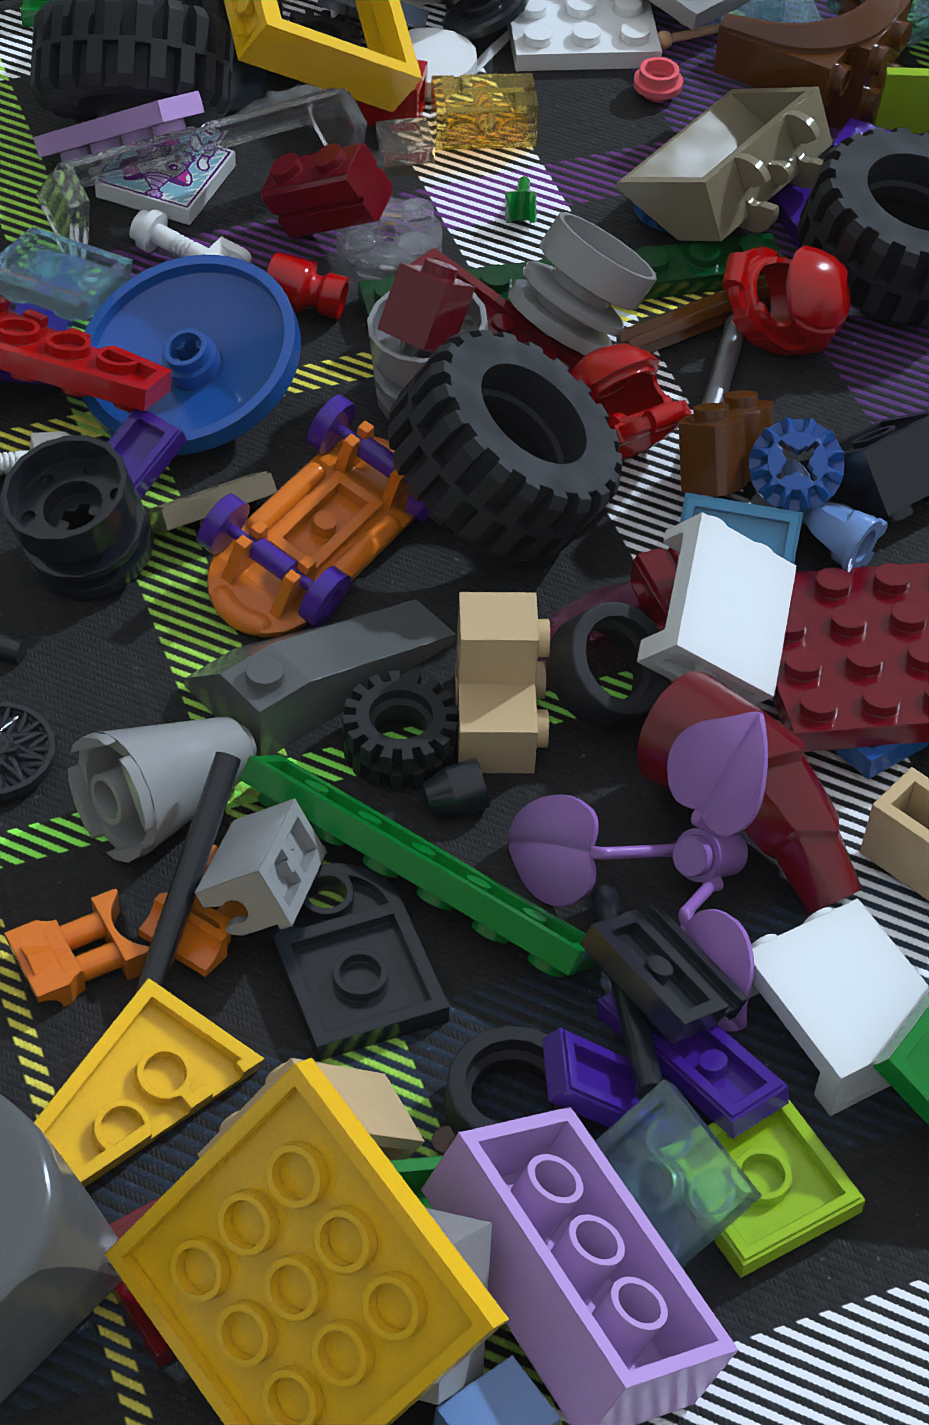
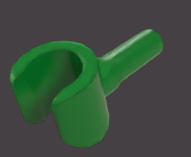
M523 176L519 178L516 191L505 193L506 223H512V221L527 220L530 223L537 222L536 192L529 191L531 182L528 177Z

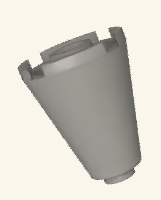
M227 716L94 732L83 736L73 743L70 753L80 751L78 765L68 768V781L74 805L85 829L93 839L104 835L115 847V849L106 853L114 860L129 863L149 854L193 819L215 752L228 753L241 759L233 789L242 782L239 778L249 756H256V743L251 732L245 726L240 725L236 720Z

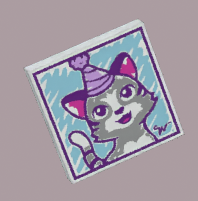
M152 128L154 138L125 145L121 151L181 135L169 133L155 137ZM196 140L106 168L95 181L96 197L137 210L145 209L150 212L153 209H157L165 213L168 219L190 225L236 166L235 151Z

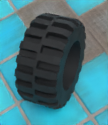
M50 0L40 8L33 20L30 91L36 103L45 111H53L54 115L62 118H72L80 123L157 100L199 91L205 112L184 118L186 129L180 131L193 130L195 127H210L213 123L217 124L222 121L231 105L234 51L232 33L226 21H223L217 14L206 13L204 8L196 5H184L181 1Z
M883 127L869 129L863 135L858 132L842 140L840 144L834 146L825 156L799 217L800 222L797 232L800 246L807 245L821 249L835 256L846 267L848 271L847 282L850 288V303L860 308L859 313L872 319L875 315L887 318L888 324L903 326L907 322L915 324L916 328L929 327V133L924 132L922 135L912 134L910 129L898 127L894 128L891 132H885Z
M475 330L456 334L448 338L443 345L436 349L392 404L389 413L388 440L389 449L395 450L393 453V463L398 475H405L408 481L407 490L416 502L421 500L430 510L427 515L439 526L445 524L455 532L453 537L468 546L474 543L481 547V553L494 558L507 555L509 561L516 562L544 560L553 557L559 551L564 550L615 496L619 488L622 472V454L618 453L620 442L616 430L609 428V415L602 404H596L590 396L592 391L581 379L577 381L567 372L569 367L559 359L555 358L552 360L542 353L543 348L530 341L524 344L518 342L516 335L505 332L492 334L490 330Z

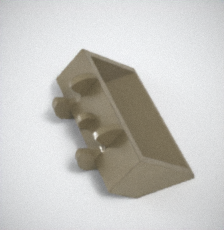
M819 87L731 89L618 181L615 188L677 240L722 241L737 227L753 233L763 232L776 222L779 215V206L767 201L788 183L803 189L812 188L821 164L824 161L817 157L832 145Z

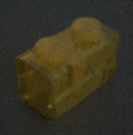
M533 73L460 75V77H454V75L432 76L430 112L435 150L536 147L539 105Z

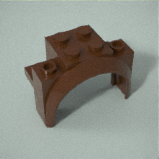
M834 0L842 5L839 8L838 16L803 23L773 22L727 13L719 26L713 73L755 88L819 87L829 126L842 130L850 118L865 122L867 118H874L886 67L904 68L898 62L900 52L905 49L912 32V23L908 22L907 18L913 0Z

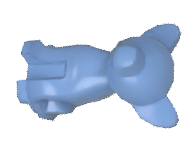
M787 461L784 468V476H790L798 471L804 477L808 475L810 478L805 467L798 461ZM826 502L815 509L802 512L801 526L806 525L811 533L827 547L831 558L839 563L842 569L847 572L853 568L866 567L875 554L872 550L877 540L885 534L888 523L881 518L854 510L841 503Z

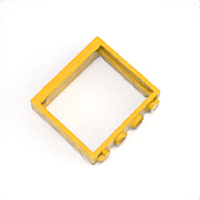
M224 0L239 61L390 112H394L422 80L400 0H355L368 49L282 19L277 0Z

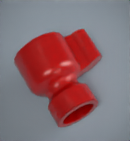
M276 252L269 263L267 273L282 287L294 313L299 314L308 307L316 308L319 315L339 320L346 305L350 278L331 272L321 276L317 273L318 262L287 253Z

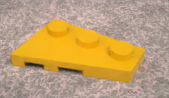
M148 978L34 1123L46 1135L85 1188L258 1071L263 1064L264 1058Z

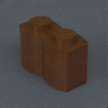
M740 390L724 393L722 402L694 406L693 414L682 418L678 422L681 493L686 492L719 497L743 489L747 482H752L749 473L751 449L763 430L774 425L773 401L758 400L757 392Z

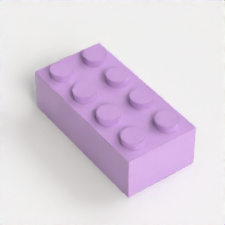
M571 1107L459 1132L421 1189L434 1210L492 1222L488 1292L509 1318L505 1323L570 1425H637L693 1405L737 1353L738 1348Z

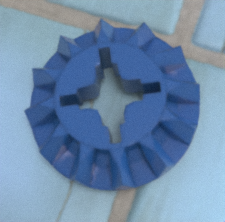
M786 417L781 422L765 428L753 445L749 458L750 478L758 494L770 505L779 509L796 512L809 511L826 503L838 490L844 475V451L836 440L834 432L817 424L813 418L803 420ZM781 446L786 451L790 450L795 455H799L804 451L808 452L811 448L815 449L807 464L811 477L815 480L814 482L808 475L804 477L798 471L790 476H784L781 480L778 479L782 475V471L787 463Z

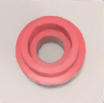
M651 57L644 60L640 65V69L636 71L633 86L647 100L664 102L680 94L683 86V77L679 73V66L673 60L664 57Z

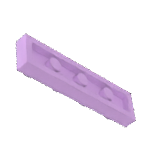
M195 91L150 102L33 137L39 158L59 153L61 161L64 163L122 147V144L124 146L154 138L152 128L155 137L186 129L184 118L204 113L205 111L200 93Z

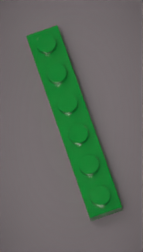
M282 755L249 756L239 780L259 791L257 799L269 808L295 798L306 818L311 822V826L318 838L338 846L350 845L365 854L362 862L370 869L392 878H397L399 875L418 886L416 894L422 900L440 909L453 910L455 908L474 919L471 926L476 932L498 943L506 944L511 941L530 953L527 958L534 967L549 975L564 977L565 974L569 976L593 968L596 961L580 945L585 936V933Z

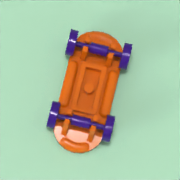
M340 394L332 397L321 408L308 430L307 443L320 453L299 470L248 519L249 504L235 494L230 493L214 505L198 531L197 543L214 554L207 575L209 598L216 613L230 627L246 635L262 638L279 637L303 629L308 624L314 627L322 625L338 608L350 587V583L415 519L422 523L430 518L427 515L430 510L421 500L416 502L407 490L408 481L405 475H398L393 463V453L395 450L389 449V441L375 437L374 426L366 420L358 426L356 434L349 429L354 420L357 407Z

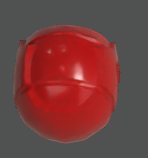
M803 245L795 251L792 260L787 257L782 258L778 255L777 251L767 247L733 252L728 255L722 287L728 291L729 301L734 312L732 318L740 333L747 338V341L754 346L781 356L823 351L844 325L850 309V288L847 282L848 271L835 256L821 249ZM761 271L766 277L771 298L770 314L766 305L759 301L757 295V281Z
M627 343L601 347L588 353L574 366L571 375L577 381L581 379L592 391L590 394L596 404H602L609 415L608 426L610 429L616 430L620 442L618 453L622 454V461L655 446L674 430L679 429L678 422L682 418L692 415L686 400L672 401L671 397L661 390L657 381V371L660 367L658 364L660 361L650 352Z

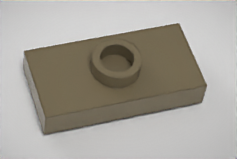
M267 471L258 472L150 508V512H147L153 532L169 531L199 520L201 525L214 505L230 493L249 503L275 494L277 489L271 473H267Z

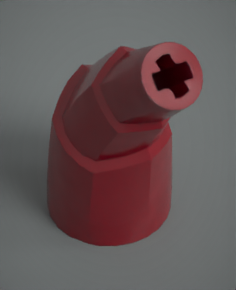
M698 670L688 672L678 677L669 685L652 706L643 724L638 741L637 759L643 777L654 784L670 790L667 773L669 752L674 741L685 729L705 720L730 717L747 712H762L765 718L768 740L766 786L759 812L744 831L765 855L777 860L807 914L862 890L839 830L837 810L804 756L805 741L709 674Z

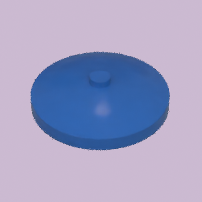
M203 254L186 256L148 268L115 290L95 312L85 329V333L91 335V346L97 349L115 345L172 370L170 392L149 407L147 411L183 431L187 442L177 455H187L216 448L234 440L256 426L275 408L285 395L296 373L301 351L299 323L282 287L272 276L256 265L223 255ZM92 396L82 397L96 422L110 437L114 435L131 414V412L116 408L113 402Z

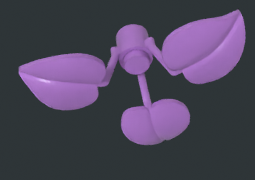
M747 712L730 717L701 721L685 729L674 741L667 762L669 787L677 802L685 807L694 809L691 815V823L698 827L685 831L676 843L597 847L595 843L599 830L598 817L595 811L584 801L569 795H549L527 804L516 814L508 832V849L516 870L526 888L535 898L543 903L552 906H568L577 904L587 897L596 882L594 859L673 857L675 867L680 873L691 881L702 882L703 884L679 910L678 917L681 924L679 927L749 1000L754 980V955L746 930L737 919L718 909L702 910L695 915L694 913L713 892L723 889L722 878L736 875L744 868L747 862L748 845L741 831L745 830L758 814L763 801L767 779L768 740L764 714L762 712ZM748 1000L736 1018L729 1020L727 1017H723L717 1025L724 1031L745 1029L747 1027Z

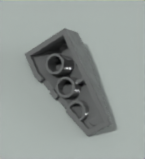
M414 599L233 649L185 677L184 682L185 687L215 717H231L251 732L256 743V756L273 755L342 713L346 699H352V690L358 684L368 689V678L376 674L379 675L383 683L388 682V671H400V676L455 643L456 634L420 601Z

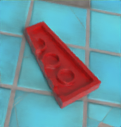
M0 296V370L9 372L14 379L25 382L40 381L58 386L68 395L77 397L92 396L113 402L116 408L132 412L134 409L146 411L170 392L171 369L115 345L97 349L91 346L90 334L76 328L66 331L51 329L48 327V316L32 309L23 311V316L9 310L10 300Z

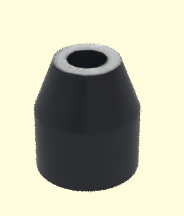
M476 758L446 766L422 784L431 815L461 817L491 807L484 778Z

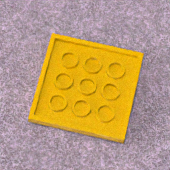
M312 1058L295 1063L105 1253L109 1262L224 1425H391L509 1320Z

